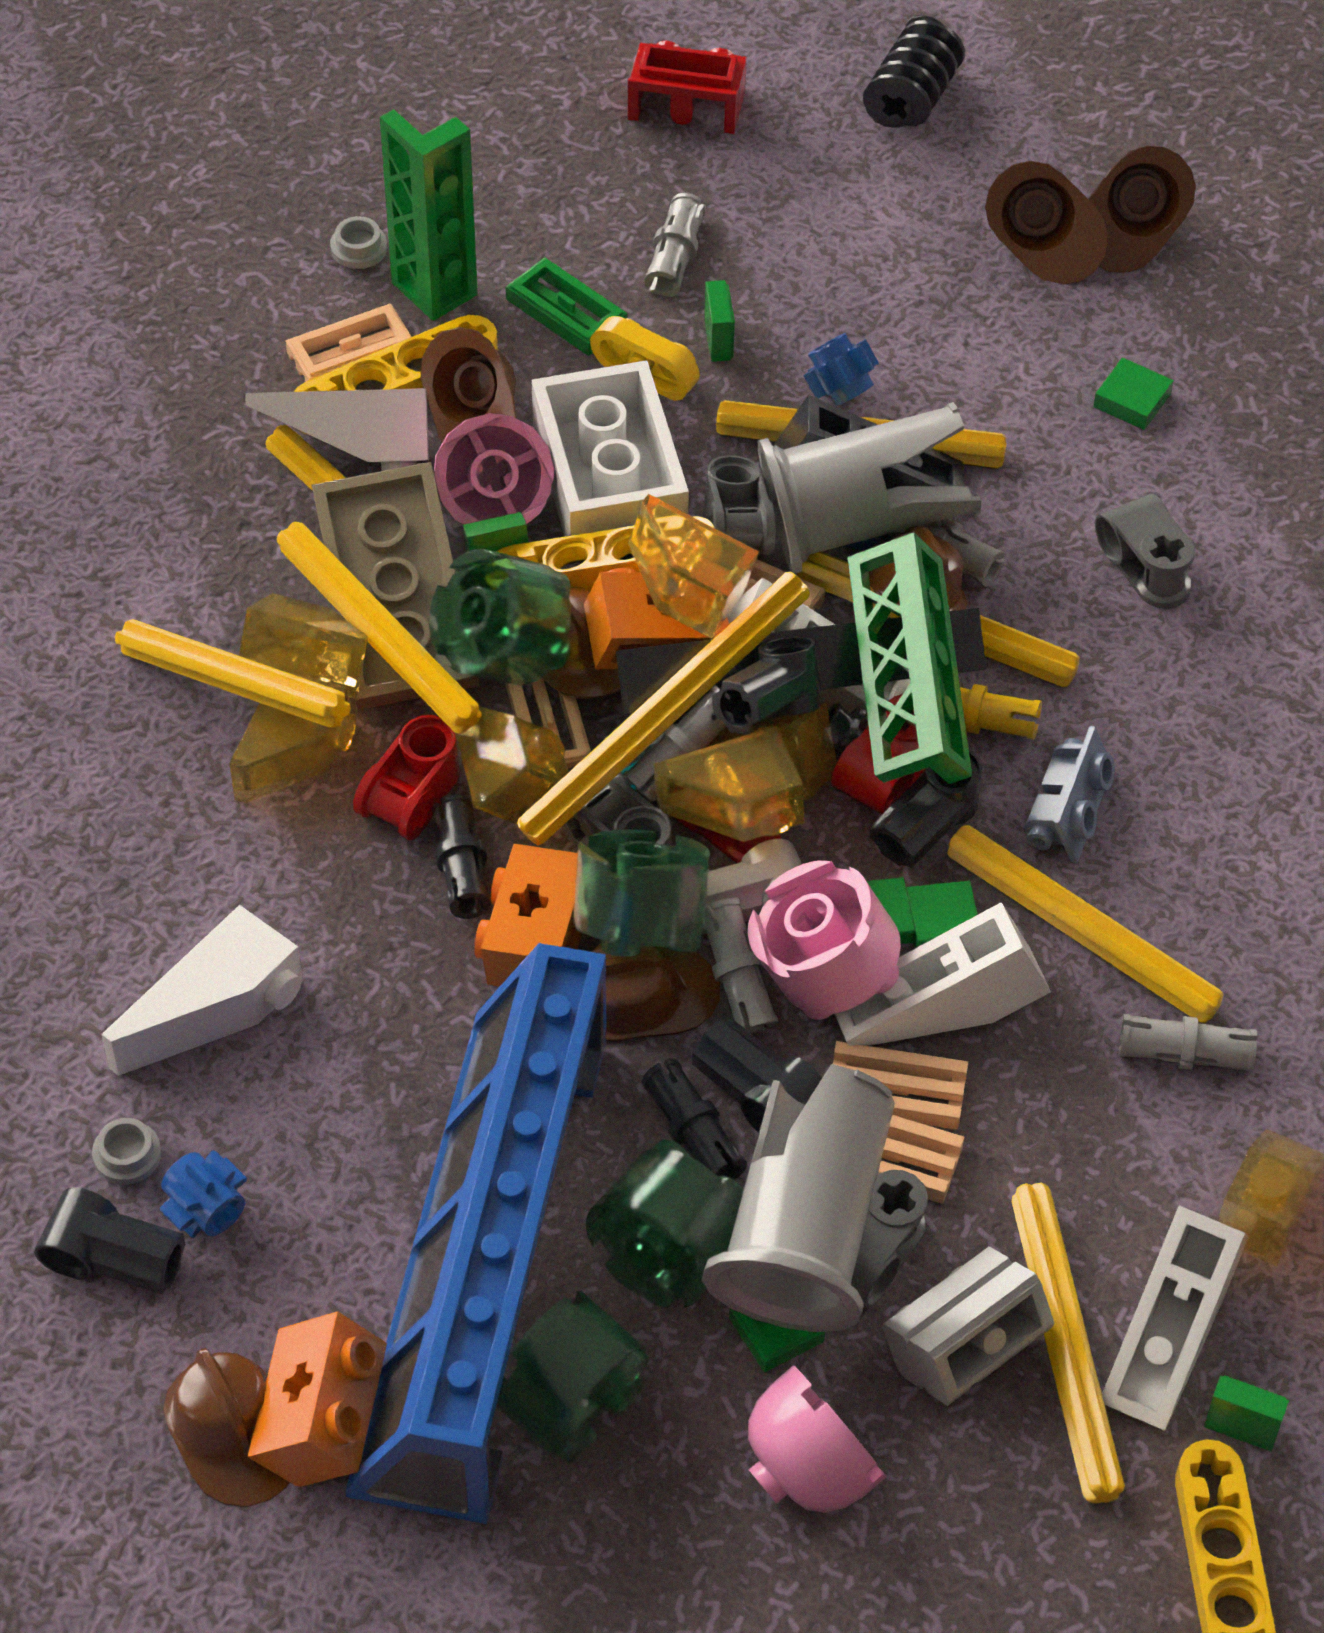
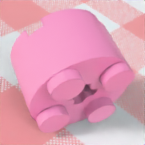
M820 860L797 866L774 880L765 891L769 899L759 915L753 909L748 922V940L755 956L786 998L794 1006L803 1010L806 1016L815 1020L825 1019L832 1014L847 1011L864 1003L875 994H881L890 990L899 977L897 962L901 948L897 926L861 873L849 867L850 871L836 868L832 861Z

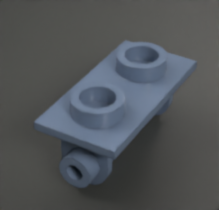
M1096 726L1089 727L1084 742L1069 738L1063 744L1055 747L1041 785L1045 793H1060V795L1038 794L1024 826V830L1028 835L1027 842L1030 846L1038 850H1048L1051 845H1064L1070 861L1078 863L1086 839L1091 838L1095 832L1099 804L1104 791L1111 788L1115 774L1113 757L1109 752H1106Z

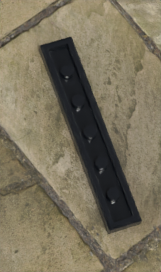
M979 608L949 611L958 673L986 670ZM901 617L886 619L877 633L879 646L887 650L890 649L903 629ZM856 622L771 632L715 684V686L721 689L724 680L759 661L758 650L762 644L786 637H806L815 641L821 690L863 685ZM713 639L616 651L623 714L634 713ZM898 666L888 682L910 679L909 672Z

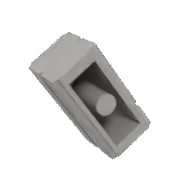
M989 1246L963 1266L954 1269L947 1278L917 1300L902 1307L895 1316L883 1324L882 1328L897 1370H899L902 1376L920 1389L925 1388L928 1394L948 1406L967 1392L973 1384L979 1383L1051 1329L1055 1323L1042 1283L1036 1273L1017 1262L1012 1264L1009 1257Z

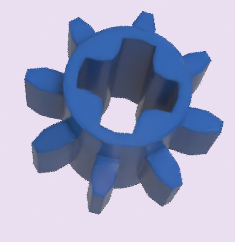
M843 333L820 345L808 354L814 367L810 368L803 377L813 395L818 399L826 394L830 395L836 406L862 394L874 385L868 372L875 369L874 366L879 364L866 339L857 344H852L847 334Z
M215 1150L211 1151L206 1159L198 1152L189 1153L177 1160L164 1175L161 1188L170 1199L159 1210L180 1232L184 1230L191 1238H194L201 1230L208 1236H216L232 1226L243 1212L245 1198L237 1189L247 1181V1178L226 1157L222 1158Z

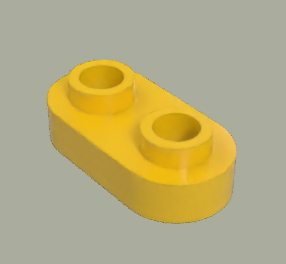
M618 316L609 317L590 338L592 352L604 367L647 360L657 393L673 401L682 400L699 381L700 372L696 359L687 347L661 337L641 327L631 319Z

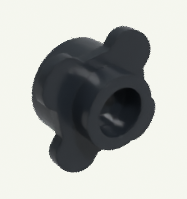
M836 703L817 719L806 737V741L818 751L812 760L815 766L821 767L832 756L839 760L847 746L863 733L858 728V725L866 714L865 708L860 705L850 713L840 703Z

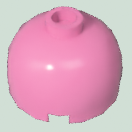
M493 413L467 419L448 433L436 453L434 464V478L440 503L450 516L462 525L522 512L525 522L528 524L543 510L546 500L551 493L555 471L549 447L533 427L512 416Z
M793 1365L760 1396L748 1420V1441L759 1461L749 1471L776 1504L788 1494L793 1501L810 1511L826 1513L846 1508L864 1497L887 1476L877 1466L875 1460L829 1404L816 1395L811 1388V1383Z

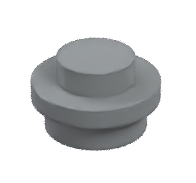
M362 216L350 217L340 222L336 227L330 241L331 254L339 264L353 269L368 268L379 263L386 255V236L374 220Z
M120 1118L111 1121L100 1131L93 1144L92 1157L97 1172L104 1179L115 1184L128 1185L146 1179L156 1170L161 1159V1146L158 1136L149 1126L137 1119Z

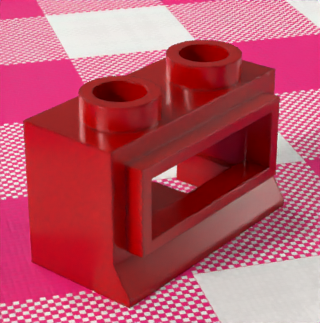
M660 41L656 44L640 43L631 76L628 78V120H639L642 95L644 91L671 95V119L680 125H686L691 122L695 109V98L725 102L724 133L735 134L746 90L747 57L734 55L731 51L724 48H714L710 51L681 48L678 44L671 41Z

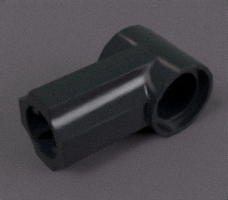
M786 637L762 644L758 650L760 660L724 680L721 689L712 695L715 717L721 719L727 725L730 733L749 735L779 716L800 715L818 709L823 701L814 640L806 637Z
M969 750L972 777L951 783L961 786L960 788L943 786L949 783L930 767L925 768V772L871 825L870 838L876 843L881 854L899 867L904 865L912 868L954 825L963 824L973 818L978 810L982 765L980 759L972 750Z
M732 1018L726 1021L721 1019L716 1021L704 1032L700 1043L692 1052V1065L740 1103L746 1120L758 1133L761 1128L773 1080L780 1081L784 1090L789 1095L806 1105L822 1079L818 1071L808 1062L796 1056H789L784 1060Z
M74 1187L63 1191L35 1247L34 1254L37 1260L54 1273L70 1278L86 1280L91 1277L92 1273H96L163 1294L168 1287L171 1288L179 1271L186 1244L183 1233L120 1214L117 1208L103 1196L87 1189Z

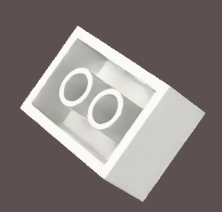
M647 360L531 380L533 428L547 444L555 469L551 492L564 537L688 517V487Z

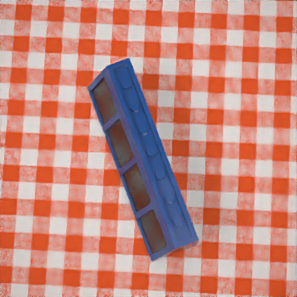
M538 943L476 1013L387 1337V1347L359 1471L349 1476L345 1490L347 1498L483 1524L488 1522L503 1461L502 1450L489 1448L488 1436L574 1095L593 1098L606 1046V954Z

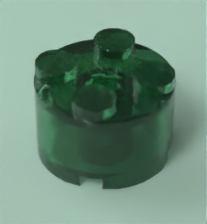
M486 549L471 550L455 559L449 566V569L456 571L446 587L437 586L432 598L429 615L432 644L437 654L446 656L451 663V666H448L457 673L513 685H527L539 680L551 669L558 670L565 665L571 652V644L568 638L571 623V604L569 598L571 585L567 575L555 571L543 563Z
M611 830L590 835L588 837V847L580 841L577 850L573 911L575 929L580 933L601 939V950L615 956L638 955L641 952V946H663L667 949L681 952L699 949L705 926L710 851L703 844L676 835V847L656 843V831Z
M667 1139L660 1140L652 1149L642 1152L589 1210L585 1223L587 1236L592 1247L601 1240L611 1255V1258L604 1266L623 1286L656 1306L668 1308L674 1300H684L683 1308L694 1305L707 1290L702 1282V1277L708 1259L728 1251L744 1190L731 1178L725 1176L717 1177L704 1165L689 1157L685 1149L678 1143Z
M576 1291L574 1304L567 1297L557 1302L538 1319L512 1349L510 1354L517 1359L516 1369L509 1379L503 1377L496 1408L551 1457L559 1455L565 1462L571 1464L595 1439L597 1431L591 1427L592 1423L607 1408L611 1409L616 1415L622 1413L638 1396L645 1384L638 1376L647 1366L650 1357L646 1354L647 1349L641 1342L584 1292Z

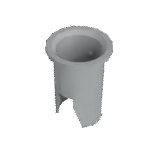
M954 402L938 410L787 449H782L777 445L772 446L768 438L757 442L766 493L774 507L776 532L790 572L794 574L802 572V563L806 562L810 554L906 530L911 526H921L968 513L973 515L982 513L980 496H972L968 486L895 487L886 490L881 469L905 463L964 430L963 421Z
M831 1064L806 1105L789 1095L784 1090L780 1081L773 1080L728 1251L709 1258L702 1277V1282L709 1293L727 1307L755 1320L795 1330L811 1332L841 1331L857 1324L862 1314L864 1302L858 1291L850 1284L895 1106L891 1096L892 1091L878 1079L859 1070Z

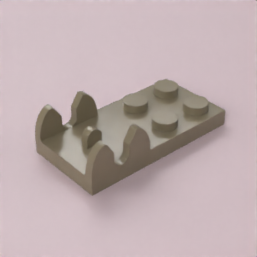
M431 462L312 485L324 545L463 689L478 687L477 667ZM338 611L358 710L421 698Z

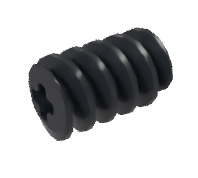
M926 15L912 16L863 92L865 109L874 122L891 128L923 124L930 116L931 110L938 103L940 96L946 90L948 83L965 59L966 49L961 38L952 29L933 17Z

